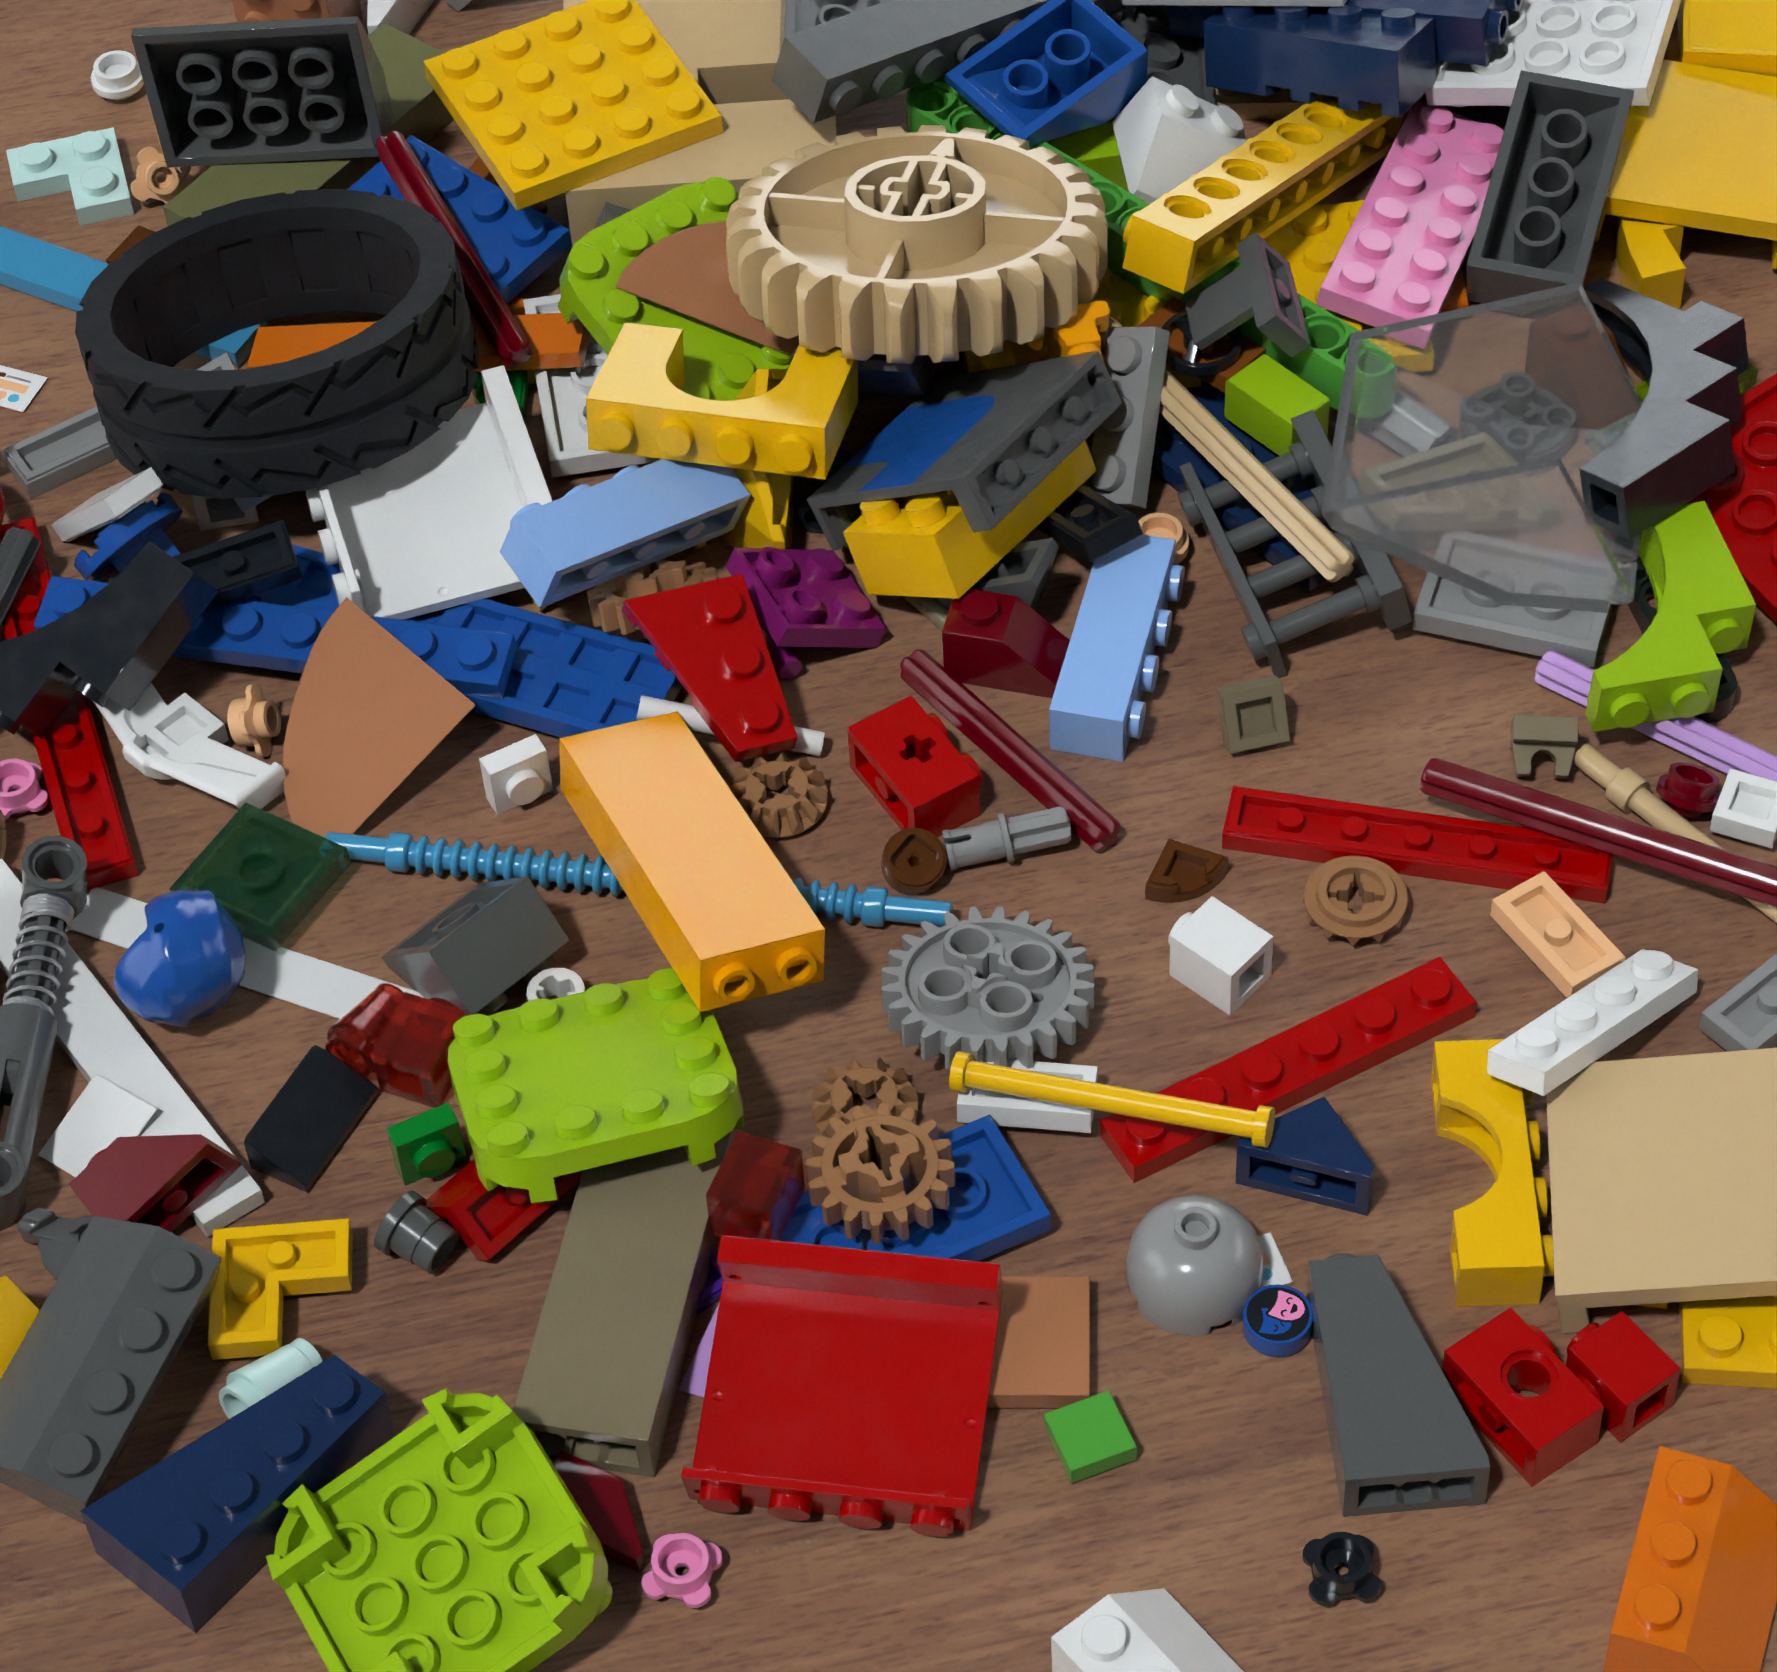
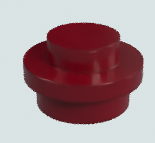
M1678 762L1670 765L1668 774L1659 777L1656 791L1665 799V804L1678 814L1686 817H1699L1702 812L1714 811L1720 793L1717 791L1720 781L1714 773L1701 766Z

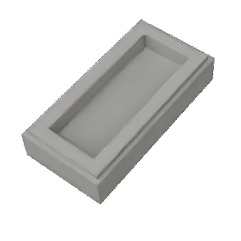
M97 406L1 450L5 465L30 499L116 460L106 439L105 427L102 425Z

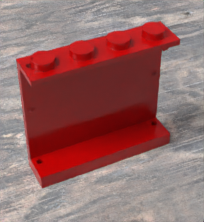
M721 1235L717 1263L723 1279L693 1466L692 1468L683 1467L681 1479L689 1499L698 1500L697 1504L703 1505L704 1509L721 1513L737 1512L740 1505L768 1508V1513L772 1516L792 1521L808 1520L811 1513L839 1516L841 1523L862 1529L879 1528L882 1525V1521L910 1524L911 1530L916 1533L933 1537L949 1536V1533H953V1529L971 1531L1004 1290L1000 1264Z

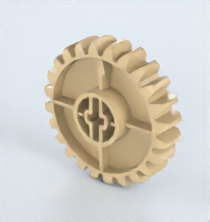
M921 125L918 132L905 133L901 126L877 128V136L864 137L859 132L836 136L835 145L830 147L819 142L795 150V159L783 157L771 162L762 169V175L747 181L740 188L738 200L731 204L726 219L728 279L734 293L739 295L744 311L749 316L764 321L765 329L774 335L787 339L799 336V346L822 353L834 347L841 348L842 358L867 361L873 354L886 355L887 363L912 364L915 357L920 355H929L933 363L957 361L961 351L971 350L980 357L1003 351V341L1011 340L1020 345L1034 341L1044 336V326L1056 328L1068 323L1076 317L1078 304L1088 303L1093 300L1099 288V280L1104 277L1108 266V223L1105 217V203L1099 189L1091 185L1088 174L1082 168L1070 163H1064L1063 155L1044 147L1029 150V141L1010 135H1004L993 140L988 138V130L968 127L963 128L958 134L946 133V128L943 125Z

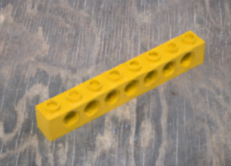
M1335 96L1302 104L1298 109L1283 119L1277 120L1272 126L1255 137L1249 138L1238 148L1227 155L1221 156L1204 170L1193 174L1188 180L1173 190L1164 193L1159 199L1142 210L1133 213L1123 233V242L1127 247L1122 268L1179 293H1186L1239 257L1238 243L1255 232L1265 239L1386 156L1407 117L1408 110L1400 118L1382 115V104L1366 103L1364 108L1359 111L1339 108L1338 97Z

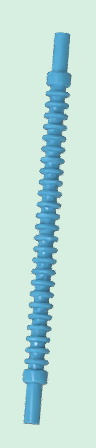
M327 832L324 839L323 849L326 857L385 863L386 868L394 872L406 873L413 866L417 873L421 875L426 873L428 868H433L434 874L438 877L442 876L445 870H450L451 875L455 879L461 877L463 872H468L469 878L473 881L477 880L481 874H485L489 882L496 881L498 876H503L504 880L528 876L531 882L538 880L543 889L548 888L551 882H556L558 889L561 891L567 889L569 884H573L578 893L583 892L586 886H591L596 895L601 894L604 888H609L614 897L619 896L623 890L602 855L598 856L595 862H590L589 857L585 853L579 855L577 860H572L570 853L567 851L563 852L559 858H555L550 849L545 850L542 856H537L536 851L532 847L527 848L524 854H519L517 847L514 845L508 847L506 852H502L497 843L492 844L489 850H484L483 845L479 841L474 842L471 848H466L463 840L459 839L455 841L453 846H449L448 841L444 837L439 838L436 844H431L429 837L426 835L421 836L417 842L414 841V837L411 834L393 832L388 838ZM796 878L793 881L814 914L818 916V913H825L827 920L830 922L835 920L836 915H843L845 922L848 924L852 923L855 917L861 918L863 925L882 927L886 921L921 925V922L927 921L937 927L944 926V913H952L953 908L952 902L889 895L885 887L867 886L864 892H858L856 885L850 884L846 891L839 890L837 882H832L829 888L825 889L821 888L819 880H814L811 886L808 887L803 885L801 878Z

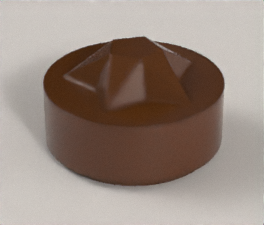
M921 828L903 829L894 834L885 845L881 859L883 876L887 883L900 893L906 895L927 893L938 885L943 876L947 862L946 851L941 841L933 833Z

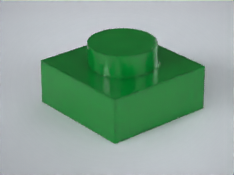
M449 1102L386 1128L394 1164L405 1186L423 1178L439 1176L448 1171L452 1166L467 1160L459 1122Z

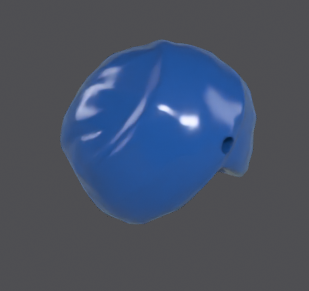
M177 890L156 896L145 906L146 930L128 948L116 966L114 987L122 1003L144 1020L156 1024L165 1023L173 1026L187 1027L196 1019L204 1018L216 1012L229 1000L243 980L246 961L243 937L230 914L217 901L213 892L209 890Z

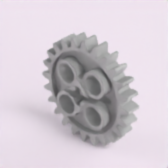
M998 906L991 918H982L976 907H970L968 920L959 921L952 913L945 912L944 926L940 928L932 923L923 921L921 922V938L909 934L901 936L902 950H890L888 952L889 967H884L881 971L882 1012L888 1014V1028L890 1032L901 1031V1041L904 1048L921 1043V1059L924 1061L935 1057L939 1053L944 1054L945 1069L950 1070L953 1058L958 1051L972 1053L974 1061L994 1062L995 1065L1008 1067V1060L1017 1059L1027 1069L1033 1068V1053L1038 1051L1042 1055L1054 1059L1057 1057V1042L1074 1045L1076 1043V1028L1087 1029L1089 1025V1011L1094 1010V967L1092 964H1086L1085 947L1072 948L1073 934L1070 931L1053 936V921L1050 919L1042 921L1036 926L1029 925V911L1025 910L1014 920L1005 919L1003 907Z

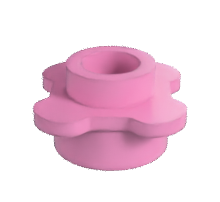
M17 758L0 761V809L5 820L11 815L18 816L29 811L38 812L48 804V794L40 787L39 781L43 777V772L38 764Z
M688 1533L661 1536L653 1545L651 1556L652 1570L644 1574L641 1580L643 1592L653 1600H659L666 1596L683 1600L684 1604L689 1608L704 1606L711 1598L709 1582L712 1573L720 1568L723 1562L721 1550L714 1543H704L698 1537ZM680 1567H687L689 1569L688 1573L683 1576L677 1575L675 1571Z

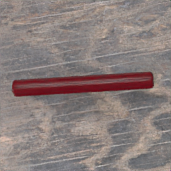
M917 649L910 656L904 657L900 663V668L902 669L901 679L1047 809L1055 807L1064 808L1069 818L1071 830L1097 852H1104L1110 845L1116 844L1121 836L1119 832L1120 822L926 651Z

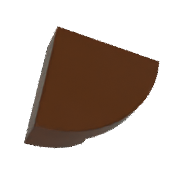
M1168 839L1145 885V899L1155 902L1174 903L1200 897L1215 888L1226 876L1229 857Z

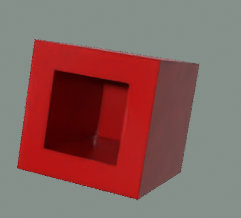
M1620 1311L1602 1325L1591 1323L1585 1326L1570 1341L1567 1347L1566 1366L1574 1375L1581 1374L1585 1376L1595 1386L1604 1405L1601 1424L1620 1443L1674 1405L1681 1368L1623 1311Z

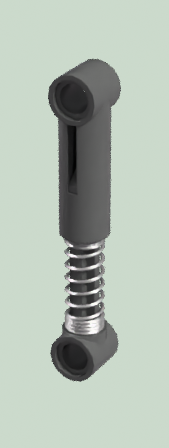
M46 836L35 840L26 848L22 857V895L20 899L22 912L18 925L20 932L15 939L17 947L12 954L14 962L11 963L9 968L11 977L8 978L6 983L8 992L5 993L3 1004L0 1006V1126L5 1105L11 1106L4 1142L0 1141V1183L4 1184L3 1187H0V1230L12 1226L22 1216L26 1207L25 1189L58 1030V1022L53 1016L54 1013L50 1007L57 1000L52 991L58 989L60 985L55 976L61 974L63 970L59 961L63 960L66 956L65 951L61 948L69 941L65 933L71 929L73 919L83 911L87 902L86 855L80 845L72 839L62 836ZM55 878H58V879H61V880H62V881H59V882H50V881H47L48 879H55Z

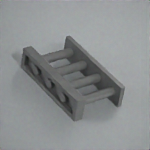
M1313 409L1291 418L1297 443L1288 446L1289 453L1265 462L1263 465L1280 482L1299 475L1301 479L1312 476L1317 487L1310 489L1311 496L1300 500V502L1317 519L1321 518L1323 523L1334 520L1339 531L1333 533V535L1354 554L1355 559L1352 565L1356 564L1362 575L1355 579L1356 585L1318 602L1267 622L1257 599L1320 572L1300 554L1246 577L1235 554L1282 534L1264 516L1224 533L1214 510L1245 497L1227 479L1203 489L1191 462L1179 466L1186 490L1177 493L1186 519L1191 527L1199 523L1203 526L1249 623L1241 627V631L1254 661L1266 658L1273 675H1276L1278 678L1287 675L1278 647L1279 644L1366 608L1368 613L1379 609L1389 631L1412 622L1404 587Z

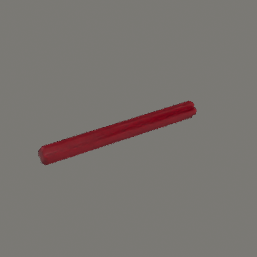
M391 131L387 136H380L375 144L379 152V158L405 201L412 202L435 216L454 240L455 254H457L468 306L503 364L510 368H515L520 362H528L532 356L529 340L402 133L397 131Z
M1431 758L1423 770L1420 790L1426 795L1777 908L1776 866L1439 758Z

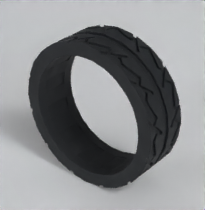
M345 189L295 191L294 194L281 192L235 201L201 212L202 215L194 218L189 216L152 233L123 252L122 254L125 255L121 259H114L91 282L79 303L83 310L77 311L75 334L88 378L94 388L93 395L102 425L105 427L106 439L116 459L134 475L152 467L163 483L161 488L170 491L177 489L181 494L219 499L262 497L263 494L269 493L276 496L320 488L360 475L362 470L367 468L375 469L411 451L441 428H438V426L443 421L449 422L469 399L478 374L474 372V369L479 368L478 345L474 337L475 332L470 310L464 294V284L457 254H455L454 240L435 216L416 204L384 194L378 197L373 192ZM330 311H355L385 315V317L349 339L325 350L287 362L249 369L220 371L173 368L181 360L215 340L235 331L273 319Z

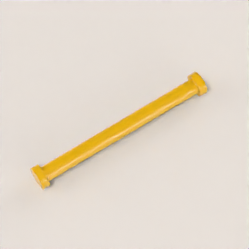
M960 1051L956 1052L950 1068L949 1088L954 1092L966 1093L970 1087L1252 1138L1253 1146L1268 1148L1274 1129L1275 1109L1269 1106L1259 1105L1257 1111L978 1062L974 1061L972 1053Z

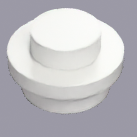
M121 50L110 51L99 56L94 62L90 79L93 90L101 97L113 100L127 99L138 92L144 85L138 61L129 52Z

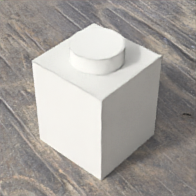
M1213 896L1194 913L1187 912L1182 915L1171 929L1168 937V944L1170 945L1169 975L1229 1016L1272 976L1273 936Z

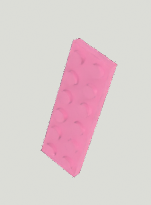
M1417 100L1412 105L1320 288L1316 305L1426 345L1473 244L1504 131L1494 124L1481 123L1453 113L1444 106L1428 105L1426 102Z

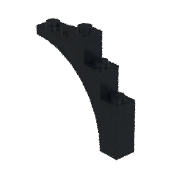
M1598 278L1583 288L1585 304L1613 332L1621 355L1641 372L1649 385V390L1634 420L1611 445L1580 467L1579 470L1586 520L1630 540L1735 472L1731 426L1742 420L1738 375L1749 369L1746 330L1743 317L1703 301H1699L1687 310L1682 311L1603 278Z
M148 541L117 578L79 608L36 631L0 642V726L13 735L22 726L42 738L77 690L101 707H104L111 698L130 711L218 591L190 569Z

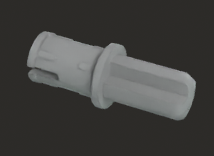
M1062 807L1050 808L1010 818H1005L1002 812L997 813V820L953 830H942L951 871L957 870L960 867L1005 857L1007 863L1014 862L1013 855L1066 844L1071 841L1072 834L1067 812Z

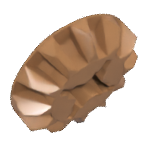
M783 751L776 760L766 761L759 756L755 757L751 767L736 768L734 782L728 786L763 837L783 838L806 831L819 821L828 804V790L823 771L813 770L807 757L792 761L788 759ZM788 784V796L778 793L772 799H767V787L772 790H778L783 785L786 786Z
M1344 856L1322 864L1310 875L1304 888L1303 903L1307 910L1309 924H1318L1322 927L1327 940L1336 935L1346 937L1353 947L1360 938L1370 937L1380 943L1386 931L1390 929L1399 930L1403 915L1407 910L1408 893L1405 883L1399 874L1385 863L1364 856ZM1353 887L1359 888V896H1362V910L1358 911V913H1352V911L1348 910L1347 902L1349 896L1353 894Z
M852 1056L847 1067L840 1070L828 1068L823 1083L820 1086L813 1087V1120L817 1129L824 1137L830 1138L828 1120L832 1117L842 1120L846 1125L853 1121L852 1093L854 1095L858 1093L864 1098H868L875 1093L877 1109L881 1102H888L891 1116L899 1117L907 1107L915 1108L917 1119L919 1109L917 1087L912 1086L908 1081L904 1068L891 1069L886 1066L881 1057L873 1064H860ZM865 1104L860 1105L867 1116L877 1115L876 1108L871 1109Z

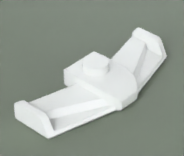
M150 683L130 711L111 698L104 707L95 703L122 743L124 759L145 776L160 780L177 779L229 802L249 814L257 813L284 792L283 780L286 778L285 769L276 762L269 765L224 745L229 740L225 724L186 693L179 696L169 705H166L153 684Z

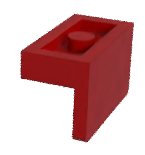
M474 1158L426 1199V1208L441 1218L448 1219L451 1225L459 1231V1236L477 1260H490L557 1200L531 1203L528 1189L503 1187L501 1185L488 1192L479 1180ZM582 1171L554 1177L557 1199L580 1181Z

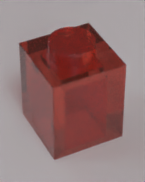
M405 992L370 1053L380 1091L432 1108L441 1106L453 1086L448 1066V1048L455 1039L453 1025L460 1018L466 1016L465 1011L442 998L426 999Z
M738 1130L706 1193L711 1234L720 1237L721 1235L780 1241L805 1190L802 1150Z

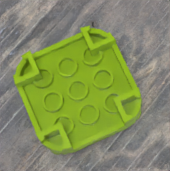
M714 176L705 180L704 183L694 182L676 187L589 231L574 243L559 278L561 299L557 306L567 324L579 319L607 355L610 353L625 322L683 329L685 380L680 390L695 397L718 401L734 400L757 369H788L793 359V356L615 287L626 267L644 250L661 239L701 224L726 221L731 204L737 201L739 193L735 191L734 186L727 179Z
M673 968L655 971L647 979L632 980L618 984H597L588 988L585 992L551 1000L534 999L524 1003L521 1007L501 1011L490 1016L483 1014L467 1015L460 1018L453 1025L455 1039L448 1048V1066L456 1104L459 1105L474 1154L478 1177L488 1192L501 1185L503 1187L528 1189L531 1203L558 1200L554 1177L681 1146L685 1147L693 1167L715 1159L714 1144L733 1131L734 1128L744 1129V1113L736 1067L712 1009L703 1012L698 1010Z
M445 1388L422 1399L429 1412L427 1415L313 1494L306 1486L301 1484L282 1503L289 1511L276 1535L274 1554L266 1556L272 1580L285 1590L329 1672H529L572 1642L594 1620L596 1615L602 1613L608 1607L612 1599V1586L607 1580L608 1563L598 1537L534 1432L497 1394L494 1397L482 1393L453 1395Z

